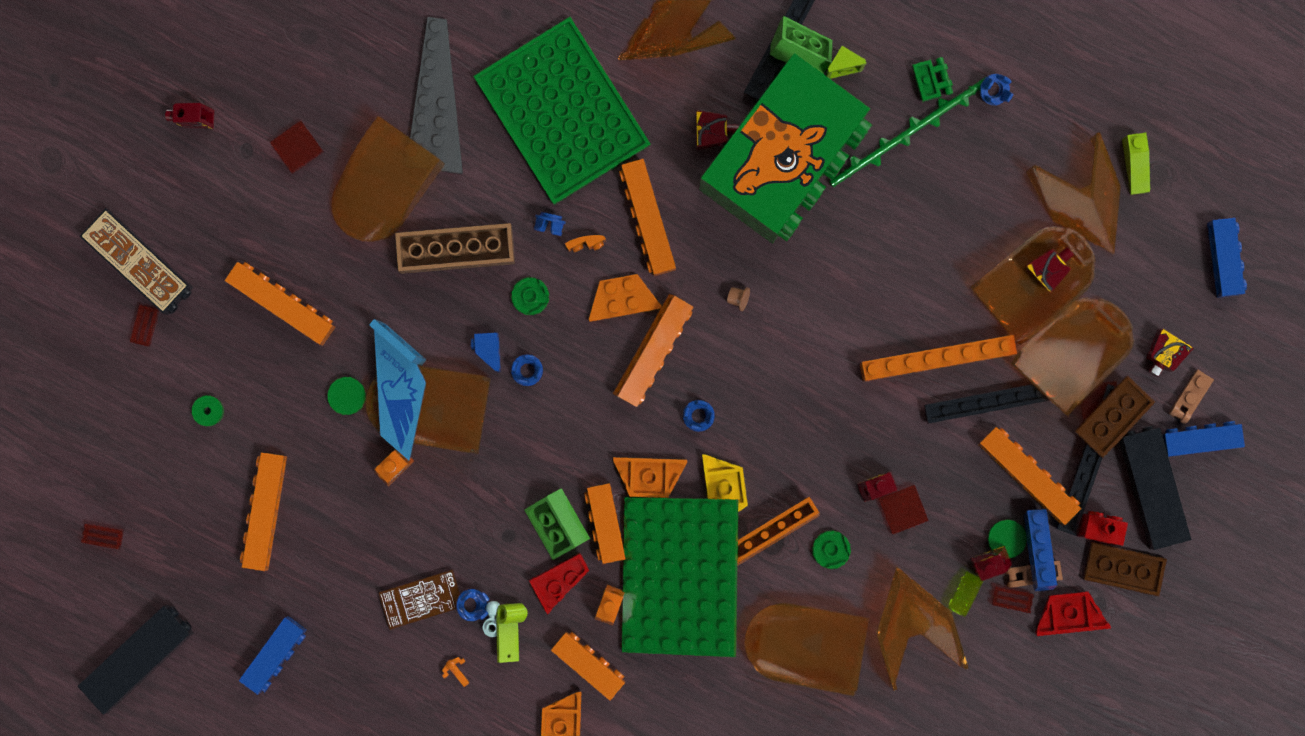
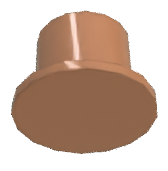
M732 287L728 294L727 303L739 306V310L744 311L749 300L750 288L746 287L745 290Z

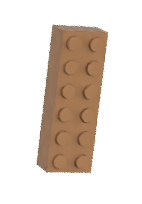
M511 223L395 233L398 271L401 274L515 264Z

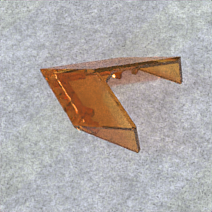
M658 0L651 9L653 11L648 19L644 18L628 42L629 46L626 52L621 53L618 59L633 60L677 56L735 40L736 37L720 20L695 37L692 36L691 30L711 0Z
M1098 132L1090 138L1094 146L1090 185L1079 189L1036 165L1031 167L1026 173L1054 223L1069 229L1074 234L1096 246L1098 245L1114 255L1121 186L1101 133Z
M896 566L876 633L890 688L893 691L897 690L895 682L908 639L920 634L961 668L968 669L952 612Z

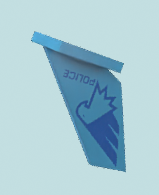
M374 319L370 326L374 329L380 435L410 461L426 381L418 365L422 366L426 359L388 325Z

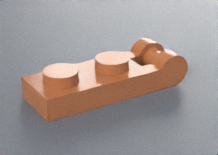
M1197 369L1170 409L1169 415L1172 417L1176 416L1180 419V422L1187 424L1214 379ZM1181 406L1186 408L1185 413L1180 410Z
M1060 560L1054 561L1057 581L1063 580ZM1030 565L1010 567L1008 572H1006L1009 575V588L1033 584ZM1016 573L1022 574V580H1017Z

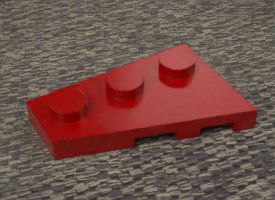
M581 553L568 558L529 580L547 615L589 571Z

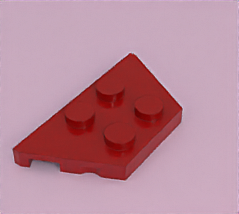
M1088 591L1049 595L1035 636L1111 629V625L1106 621L1100 608L1095 604Z

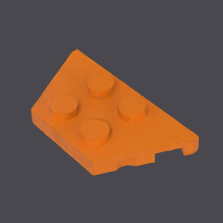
M638 274L602 280L599 282L589 322L661 309V304Z
M613 457V461L630 497L668 498L687 464V460Z
M582 691L575 692L542 708L541 736H580Z

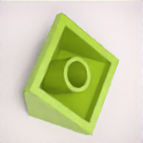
M842 46L830 64L825 76L833 79L862 72L866 65V60Z

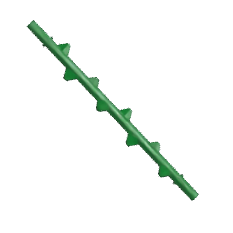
M985 78L973 86H969L967 90L950 101L940 98L938 100L939 108L922 120L914 117L909 118L910 128L892 140L880 138V148L862 160L852 156L851 167L845 169L844 172L836 176L832 181L830 180L831 186L835 187L848 177L851 178V175L869 163L879 167L881 165V155L899 143L909 146L910 136L928 124L939 127V117L956 105L960 104L968 107V97L975 95L980 90L981 83Z

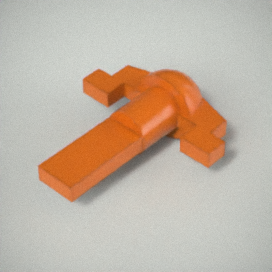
M459 657L448 660L442 669L444 673L442 675L445 679L449 675L447 671L450 670L463 687L468 685L469 681L456 666L458 662L462 665L465 660Z

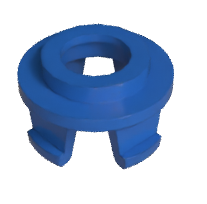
M1001 74L988 75L980 86L981 98L985 103L995 106L1003 102H1009L1013 97L1009 86L1012 81ZM996 82L999 86V91L996 95L990 96L988 90Z
M541 212L540 215H535L536 223L534 230L544 232L548 222L551 221V234L562 235L561 231L566 221H562L561 216Z
M525 354L519 356L512 363L511 373L514 380L520 385L532 386L541 379L543 366L538 358ZM524 364H531L534 367V374L529 378L522 376L520 372Z
M692 401L684 409L683 420L686 426L693 431H705L714 422V410L706 401ZM696 409H701L706 414L705 420L701 423H696L692 419V413Z
M475 589L463 591L456 602L459 616L466 621L484 619L488 615L486 605L489 597L484 592L481 593ZM468 598H473L476 602V608L472 612H467L464 608V603Z

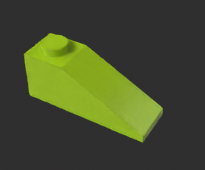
M1147 134L1127 135L1122 139L1130 195L1149 193L1150 162Z

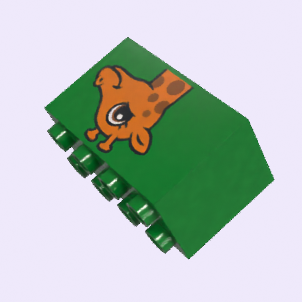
M794 53L701 177L699 191L773 244L778 236L787 242L803 219V217L796 213L800 206H803L810 211L826 188L825 185L819 182L820 179L825 175L832 181L848 159L849 155L842 151L847 144L855 150L868 133L872 124L865 117L871 108Z

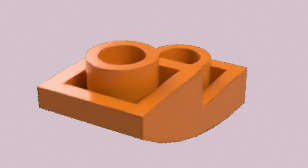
M602 235L583 236L570 240L565 245L569 252L573 250L575 253L583 249L584 244H587L589 250L594 249L595 251L604 246L606 238Z

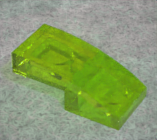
M966 571L957 590L953 594L948 609L965 617L983 581Z

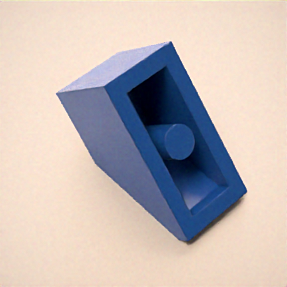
M474 334V339H471L472 350H475V353L496 372H501L499 334Z

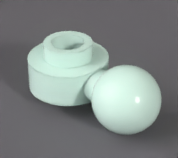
M491 601L486 605L489 618L483 624V631L489 637L497 636L496 612L500 604L496 601ZM489 625H494L496 630H490Z

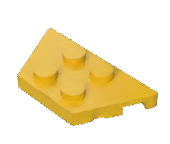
M702 455L708 499H738V512L747 507L743 467L708 455Z

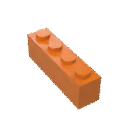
M610 483L587 488L588 492L584 494L586 503L591 505L592 511H588L590 523L594 522L596 529L592 530L594 542L598 541L600 548L596 549L598 561L602 560V563L606 564L625 560L624 547Z
M566 631L551 651L608 700H611L625 684L623 679L625 676L617 669L613 671L609 668L610 663L602 656L600 658L593 654L595 650L588 644L582 645L579 642L580 638L571 631L569 634Z

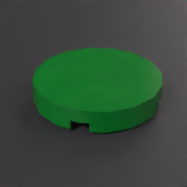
M527 277L515 284L511 299L514 307L520 313L533 316L541 313L547 307L550 294L547 286L541 280Z
M342 377L331 384L328 390V402L337 413L342 415L355 414L363 408L366 402L365 388L360 381L352 377Z
M1001 520L991 527L987 538L991 550L1005 546L1010 558L1019 555L1024 550L1027 542L1026 532L1023 527L1012 520Z
M825 531L814 540L812 551L816 562L822 567L837 569L845 565L849 559L851 547L847 537L840 532Z

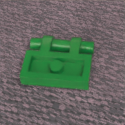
M943 57L936 59L937 66L934 67L931 60L912 65L922 102L940 98V89L945 90L946 96L953 94L952 80H949L948 66L944 63ZM935 73H940L942 82H937Z

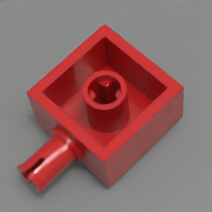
M1088 511L1087 514L1082 515L1077 537L1113 545H1124L1128 523L1122 522L1123 518L1109 515L1104 518L1103 513Z

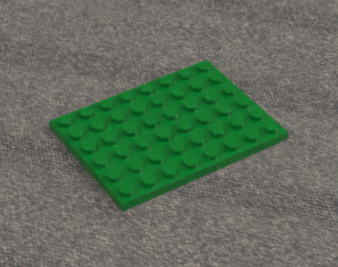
M571 17L474 76L554 205L651 146V143Z
M625 497L624 554L626 559L623 566V592L625 594L623 596L622 652L736 657L738 499Z

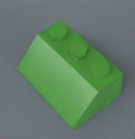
M783 16L771 42L770 55L787 63L795 53L824 74L832 63V40Z
M562 488L525 509L527 516L552 560L590 539Z

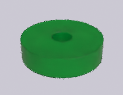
M202 396L192 406V416L202 426H214L223 418L224 407L222 402L216 397ZM209 407L211 413L207 415L205 409Z

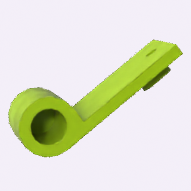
M522 603L501 604L497 608V663L519 661L518 623L524 622L528 614L526 607Z

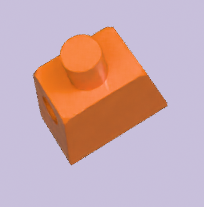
M394 450L374 471L389 487L415 461L411 457L410 461L407 460L400 452Z
M607 585L595 619L613 626L625 592Z

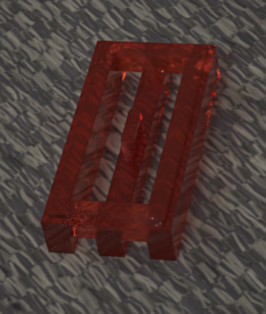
M139 305L130 342L150 347L159 315L158 309ZM144 310H145L146 313H145V316H144V320H143L142 328H141V331H140L139 339L137 340L139 328H140L141 321H142V317H143V313H144ZM153 312L146 342H144L143 339L147 328L150 313Z
M87 523L84 525L85 530L83 531L81 543L121 549L124 530ZM95 529L119 534V536L113 537L89 532V530ZM88 536L117 541V545L89 540Z
M995 586L992 605L1031 614L1034 594ZM1002 591L1028 597V601L998 595V593ZM997 599L1021 603L1027 606L1022 608L998 603Z

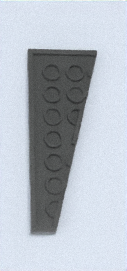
M428 17L406 166L463 174L447 19Z

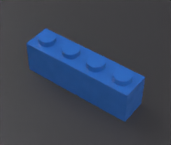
M1235 218L1212 220L1207 223L1217 298L1243 295L1247 289V283L1243 279L1244 262L1240 257L1242 245L1238 241L1239 224Z
M1235 421L1223 422L1221 427H1216V423L1204 425V429L1198 430L1197 426L1185 427V431L1178 432V428L1167 429L1166 434H1162L1168 457L1245 447L1242 424L1235 425Z
M1047 509L1029 510L1024 514V523L1034 591L1054 590L1057 586Z
M289 616L285 617L239 682L257 695L262 691L265 693L272 684L269 682L272 677H277L282 671V663L285 660L288 661L293 656L295 645H300L305 639L306 635L304 633L307 629Z

